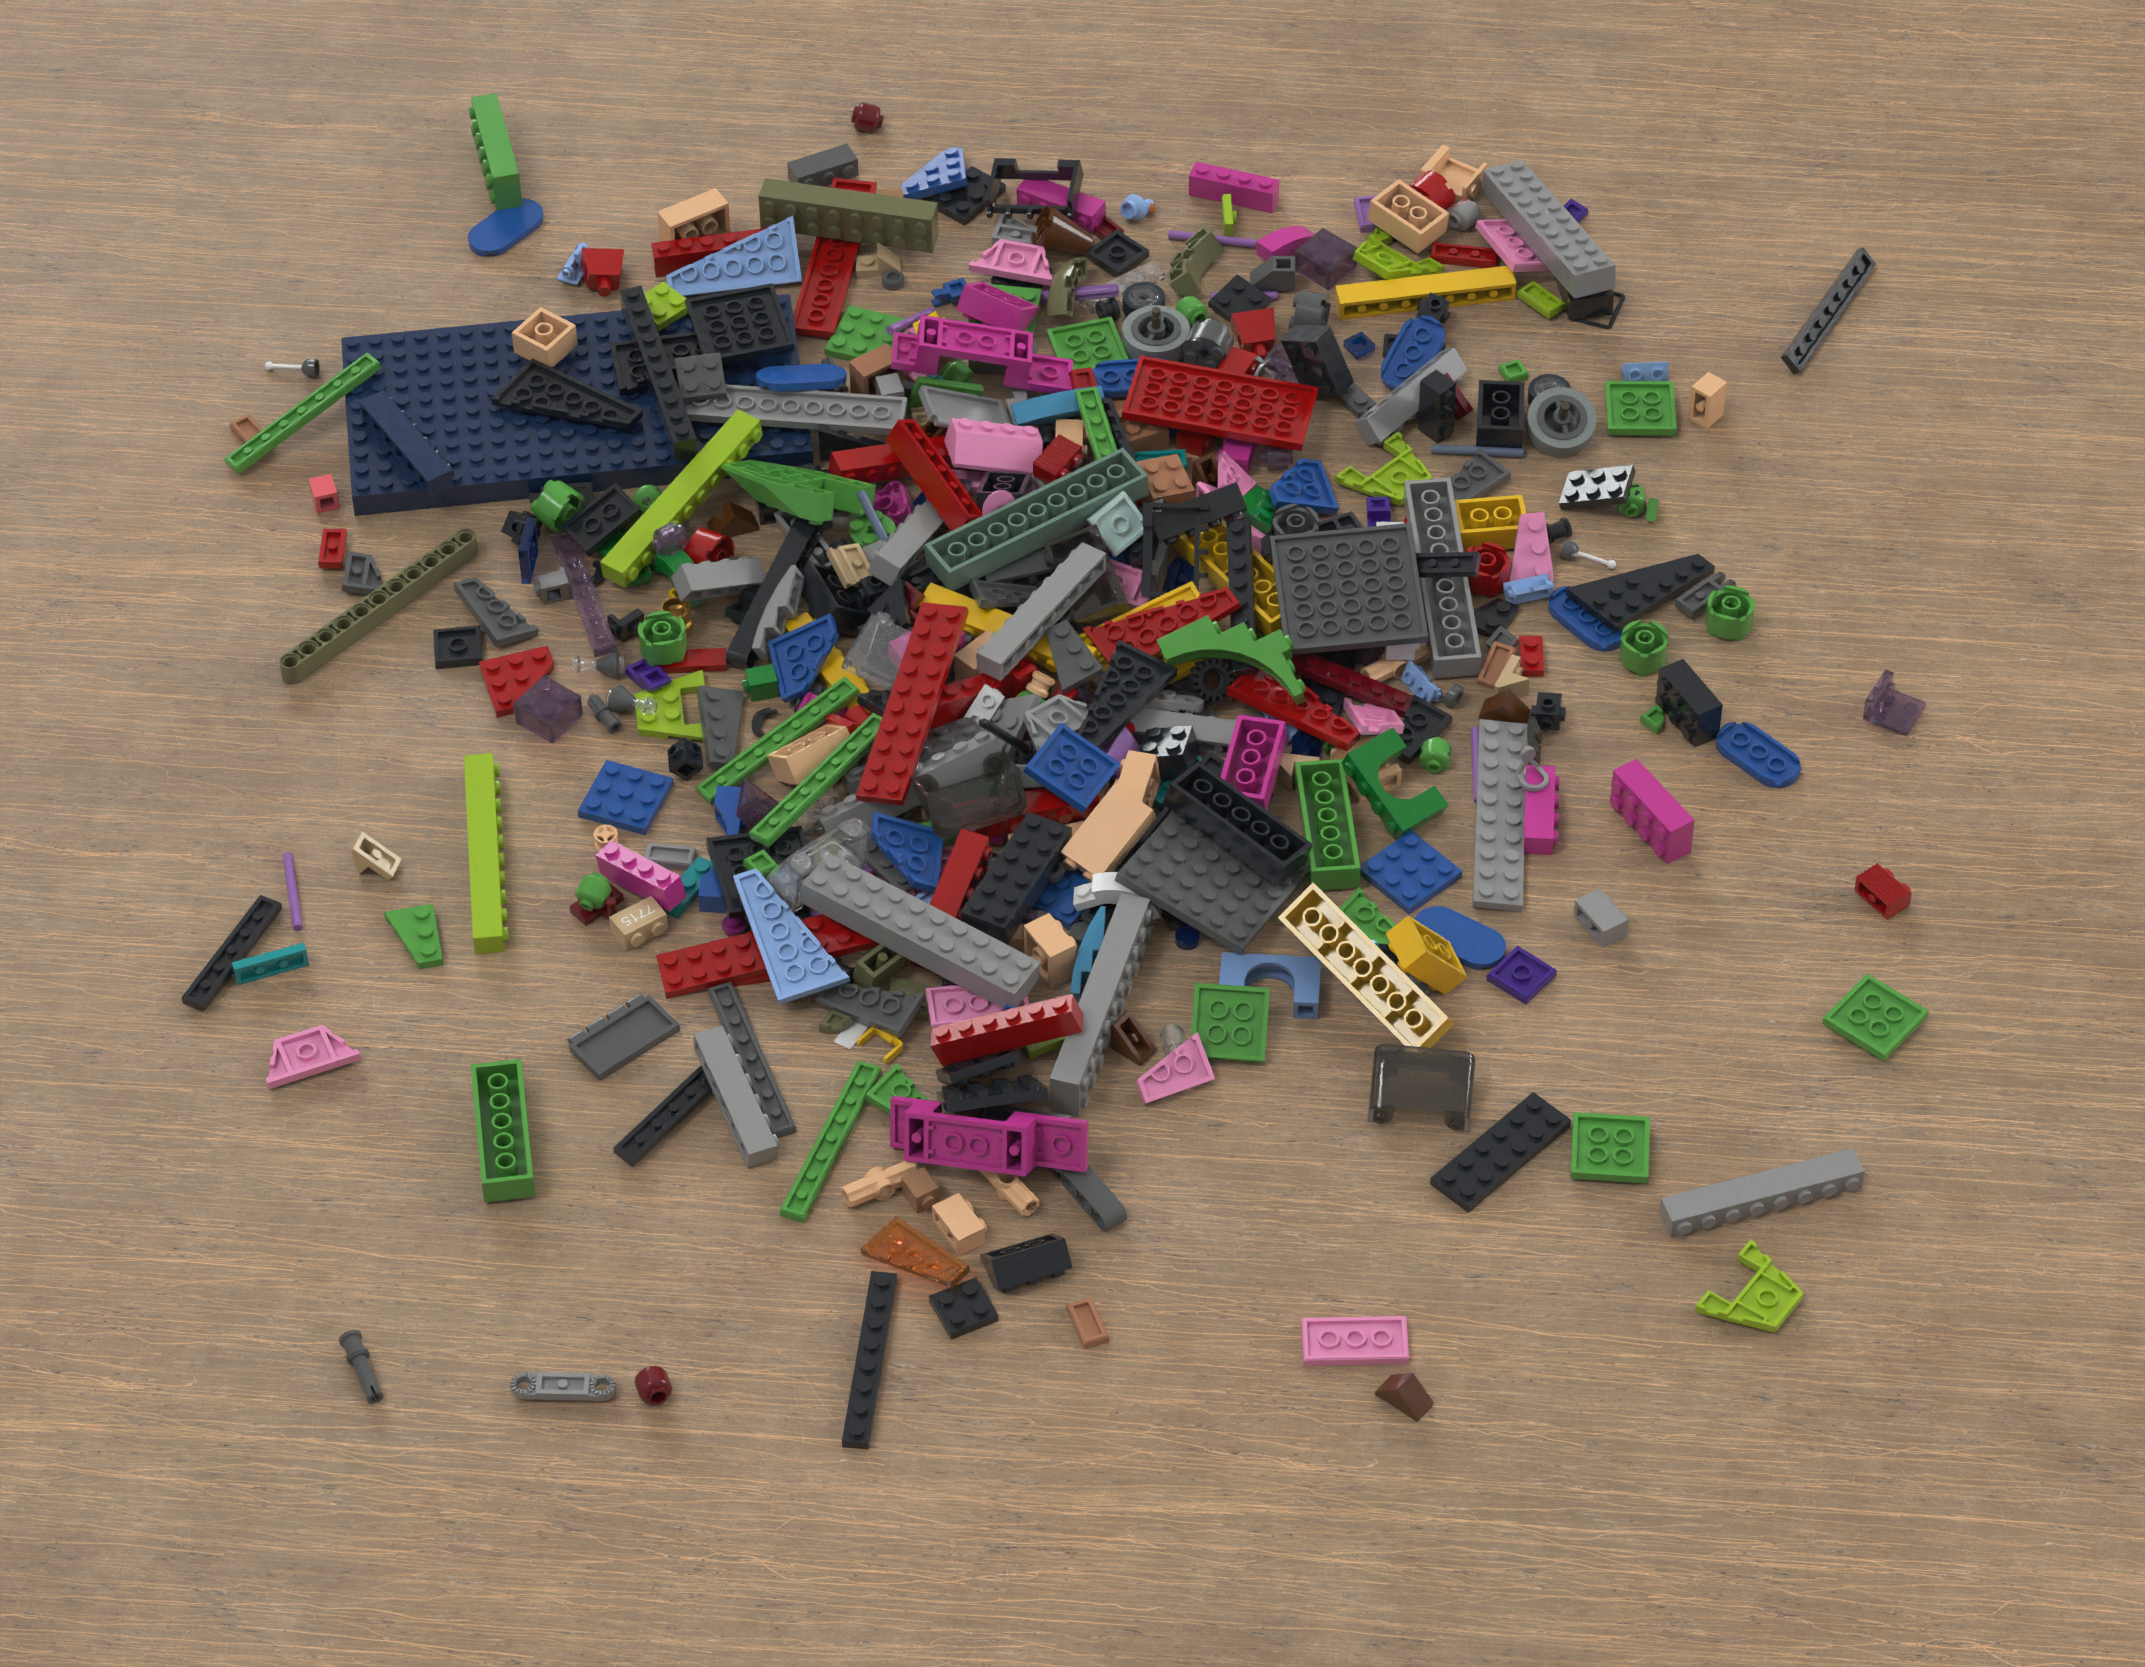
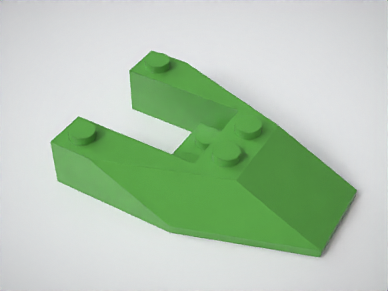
M744 460L722 465V469L757 501L766 504L767 507L777 508L799 518L809 520L808 523L813 525H822L823 521L832 520L833 508L850 512L849 515L853 517H863V514L866 513L856 495L861 490H865L872 506H874L876 487L874 484L821 471L756 460Z

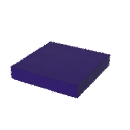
M1516 946L1487 974V981L1527 1005L1556 976L1557 970L1521 947Z

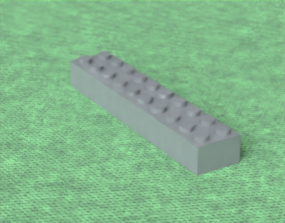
M1523 160L1483 170V194L1574 299L1615 288L1616 265Z
M1451 477L1404 481V505L1407 523H1411L1415 553L1463 552ZM1468 577L1419 578L1428 631L1427 645L1430 651L1433 679L1479 675L1481 671V651Z
M829 852L802 883V904L1001 1008L1005 1005L1018 1007L1038 982L1039 961Z
M1121 892L1078 1003L1084 1014L1083 1030L1081 1033L1065 1037L1050 1076V1110L1079 1117L1082 1108H1087L1089 1090L1090 1088L1094 1089L1097 1081V1069L1101 1070L1104 1063L1103 1053L1110 1048L1111 1025L1118 1019V1014H1122L1124 1011L1125 995H1130L1132 977H1136L1139 971V958H1144L1146 940H1151L1153 934V926L1150 925L1153 918V910L1150 909L1149 898Z

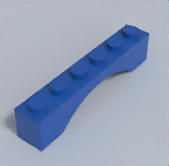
M717 786L714 802L715 820L722 827L725 835L743 833V830H747L748 827L746 812H750L751 797H747L746 787ZM712 868L701 877L698 893L699 912L726 913Z

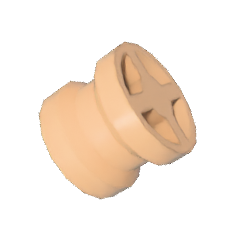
M1034 670L1032 674L1033 679L1027 684L1026 689L1035 695L1047 698L1049 688L1056 681L1050 676Z
M601 825L594 830V846L597 853L610 841L619 844L617 839L618 832L615 827Z

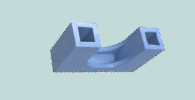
M1222 952L1219 984L1250 986L1255 981L1271 978L1286 983L1294 993L1293 1018L1318 1019L1321 961L1317 957L1245 953L1239 955L1236 952Z

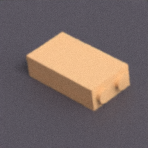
M1114 783L1061 850L1065 859L1063 861L1064 864L1074 871L1076 869L1082 871L1083 877L1090 883L1092 882L1093 874L1114 872L1155 821L1156 815L1153 809Z

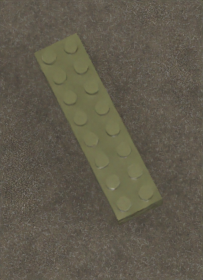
M767 178L764 179L758 196L761 229L793 216L795 234L872 245L880 243L886 247L933 253L939 236L938 202Z

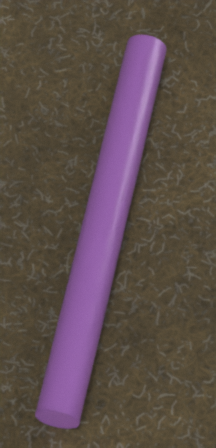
M1169 230L1168 239L1187 241L1194 233ZM1214 235L1220 245L1256 248L1257 239Z
M1479 727L1471 728L1474 803H1476Z
M286 852L283 854V863L292 926L294 931H301L303 926L292 853Z

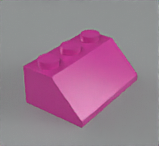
M981 281L964 285L956 310L962 312V316L967 319L975 320L976 318L983 321L982 325L1025 331L1038 313L1040 306Z

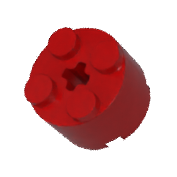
M1428 170L1426 173L1423 172L1409 185L1446 211L1455 203L1454 190L1452 188L1448 189L1445 185L1448 181L1435 171Z
M699 527L690 541L684 543L682 550L691 558L694 564H699L703 561L719 562L730 556L734 557L735 547L731 537Z
M1485 542L1482 543V546L1475 547L1473 545L1469 547L1466 552H1479L1481 555L1478 577H1468L1470 591L1478 595H1485L1488 598L1497 597L1504 590L1503 583L1509 582L1510 556L1508 557L1507 551L1502 546L1495 543Z

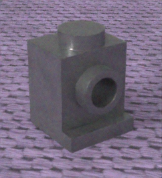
M560 567L558 572L537 576L538 582L533 583L536 597H541L543 605L571 599L569 582L564 567Z

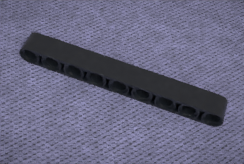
M795 518L727 650V664L745 669L754 667L758 656L753 651L752 645L758 625L771 596L791 565H796L800 572L804 569L828 521H823L822 525H813L808 523L809 520Z

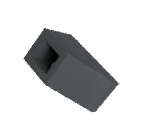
M1295 256L1270 257L1250 272V283L1261 291H1295Z

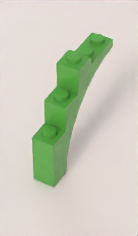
M1207 615L1156 640L1166 663L1174 667L1185 662L1205 658H1224L1244 662L1261 669L1273 677L1287 690L1296 705L1305 701L1303 693L1306 692V688L1300 678L1296 680L1293 674L1296 672L1291 658H1293L1291 649L1294 648V645L1289 635L1284 636L1281 629L1257 639L1252 628L1248 629L1244 622L1221 632L1217 622H1211Z

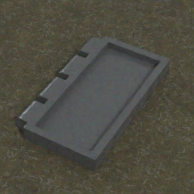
M639 993L626 1002L627 1008L622 1004L607 1013L606 1019L601 1017L585 1027L587 1033L582 1029L567 1038L570 1052L599 1081L680 1031L679 1023L650 995L644 997Z

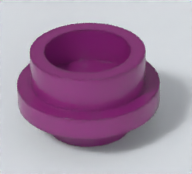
M726 916L722 921V930L729 937L743 934L746 929L744 917L728 919V916Z

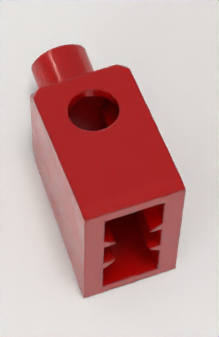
M581 249L580 267L589 290H598L600 296L607 297L611 294V290L619 289L624 249Z
M1274 308L1232 313L1230 327L1239 348L1255 353L1263 360H1267V351H1272L1275 344Z

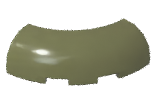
M1206 225L1185 242L1187 245L1182 252H1176L1170 262L1172 268L1167 272V281L1177 294L1194 296L1200 293L1199 283L1202 275L1219 256L1225 253L1212 231Z
M1087 257L1070 259L1056 271L1048 293L1047 319L1073 317L1076 294L1074 285L1079 284L1082 280H1087Z

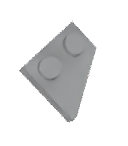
M1001 213L992 235V244H995L1000 239L1031 244L1032 231L1036 233L1037 228L1026 224L1020 218L1016 220L1012 218L1006 219V214Z

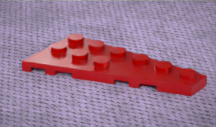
M1228 587L1201 594L1197 599L1186 602L1184 599L1176 601V605L1164 608L1162 605L1127 615L1126 619L1103 622L1104 625L1095 628L1088 626L1083 628V631L1108 665L1112 653L1114 654L1118 639L1155 658H1159L1162 656V653L1159 650L1157 639L1207 615L1211 622H1218L1240 609L1241 606Z
M1259 668L1258 673L1240 676L1227 688L1228 696L1269 714L1278 720L1285 721V723L1345 751H1348L1360 740V732L1345 718L1337 717L1332 712L1333 708L1328 704L1323 705L1319 701V696L1305 684L1306 692L1303 693L1305 701L1298 705L1295 704L1287 690L1279 682Z

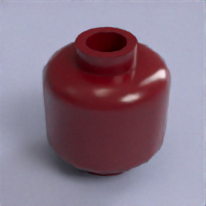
M861 102L859 106L855 105L851 122L854 123V128L857 130L874 133L877 127L881 128L884 116L880 115V107Z
M645 1367L635 1377L634 1383L639 1397L646 1404L660 1405L672 1393L670 1379L662 1367Z

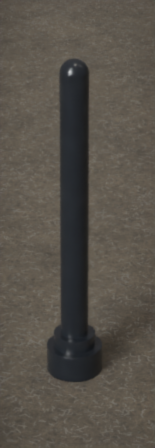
M985 718L979 720L981 728L1016 748L1019 756H1024L1027 753H1037L1032 741H1021Z

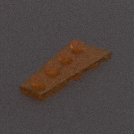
M897 1216L860 1248L861 1254L950 1288H953L970 1272L969 1265Z

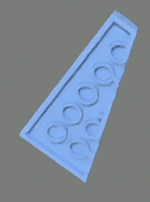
M793 216L666 275L667 284L686 297L727 292L773 283L774 286L801 283L802 278Z
M757 868L733 876L779 1005L850 982V977L846 972L842 971L836 964L835 959L824 950L817 938L799 917L794 915L784 900L782 901L776 894L774 888Z

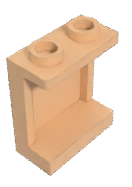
M1442 145L1421 168L1420 175L1428 170L1442 175L1448 181L1445 185L1448 189L1452 188L1454 190L1455 200L1459 202L1462 199L1470 200L1476 196L1479 188L1483 185V170L1488 169V164L1483 163L1477 169L1450 158V147Z
M1360 736V740L1348 751L1338 747L1332 748L1330 760L1344 759L1347 753L1375 738V736ZM1388 763L1379 768V781L1386 792L1401 786L1402 769L1397 763L1394 765ZM1346 774L1347 787L1359 803L1366 801V797L1359 793L1354 780Z

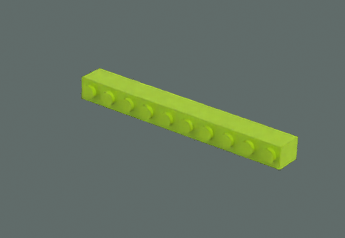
M738 409L601 560L603 577L624 588L631 581H634L638 577L639 572L651 563L653 555L662 550L671 538L667 531L672 536L675 530L676 532L678 531V527L675 526L667 528L665 533H662L661 529L667 526L665 524L673 522L681 527L687 519L692 517L699 505L707 500L708 495L719 487L721 481L727 475L722 469V465L739 462L742 458L746 457L750 448L760 441L763 435L761 421Z
M493 753L464 755L475 954L505 952L504 942L509 941L508 927H503V923H508L507 908H502V904H507L506 889L501 890V886H506L505 871H500L501 867H505L504 853H499V849H504L503 834L498 835V831H503L502 816H497V813H502L501 798H496V795H501L500 780H495V777H500L499 762L494 763Z

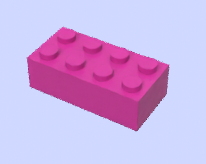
M1238 715L1221 773L1222 779L1265 810L1269 806L1287 741L1285 721Z
M1638 759L1614 769L1610 797L1612 808L1624 817L1626 823L1632 826L1639 833L1640 838L1647 842L1653 848L1655 854L1661 857L1667 864L1691 853L1695 820Z

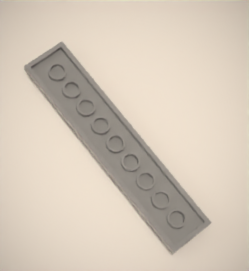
M725 384L727 397L684 402L690 421L726 423L739 409L759 419L761 426L818 430L820 423L826 425L827 429L831 431L843 430L846 432L888 435L898 419H905L908 404L907 397L812 390L773 392L768 390V387L762 389L756 386Z
M1480 719L1478 725L1472 907L1521 912L1523 906L1525 789L1515 779V772L1523 761L1519 755L1520 751L1527 746V724ZM1525 767L1524 770L1522 771V775H1523L1525 781H1526V778H1525L1526 767Z

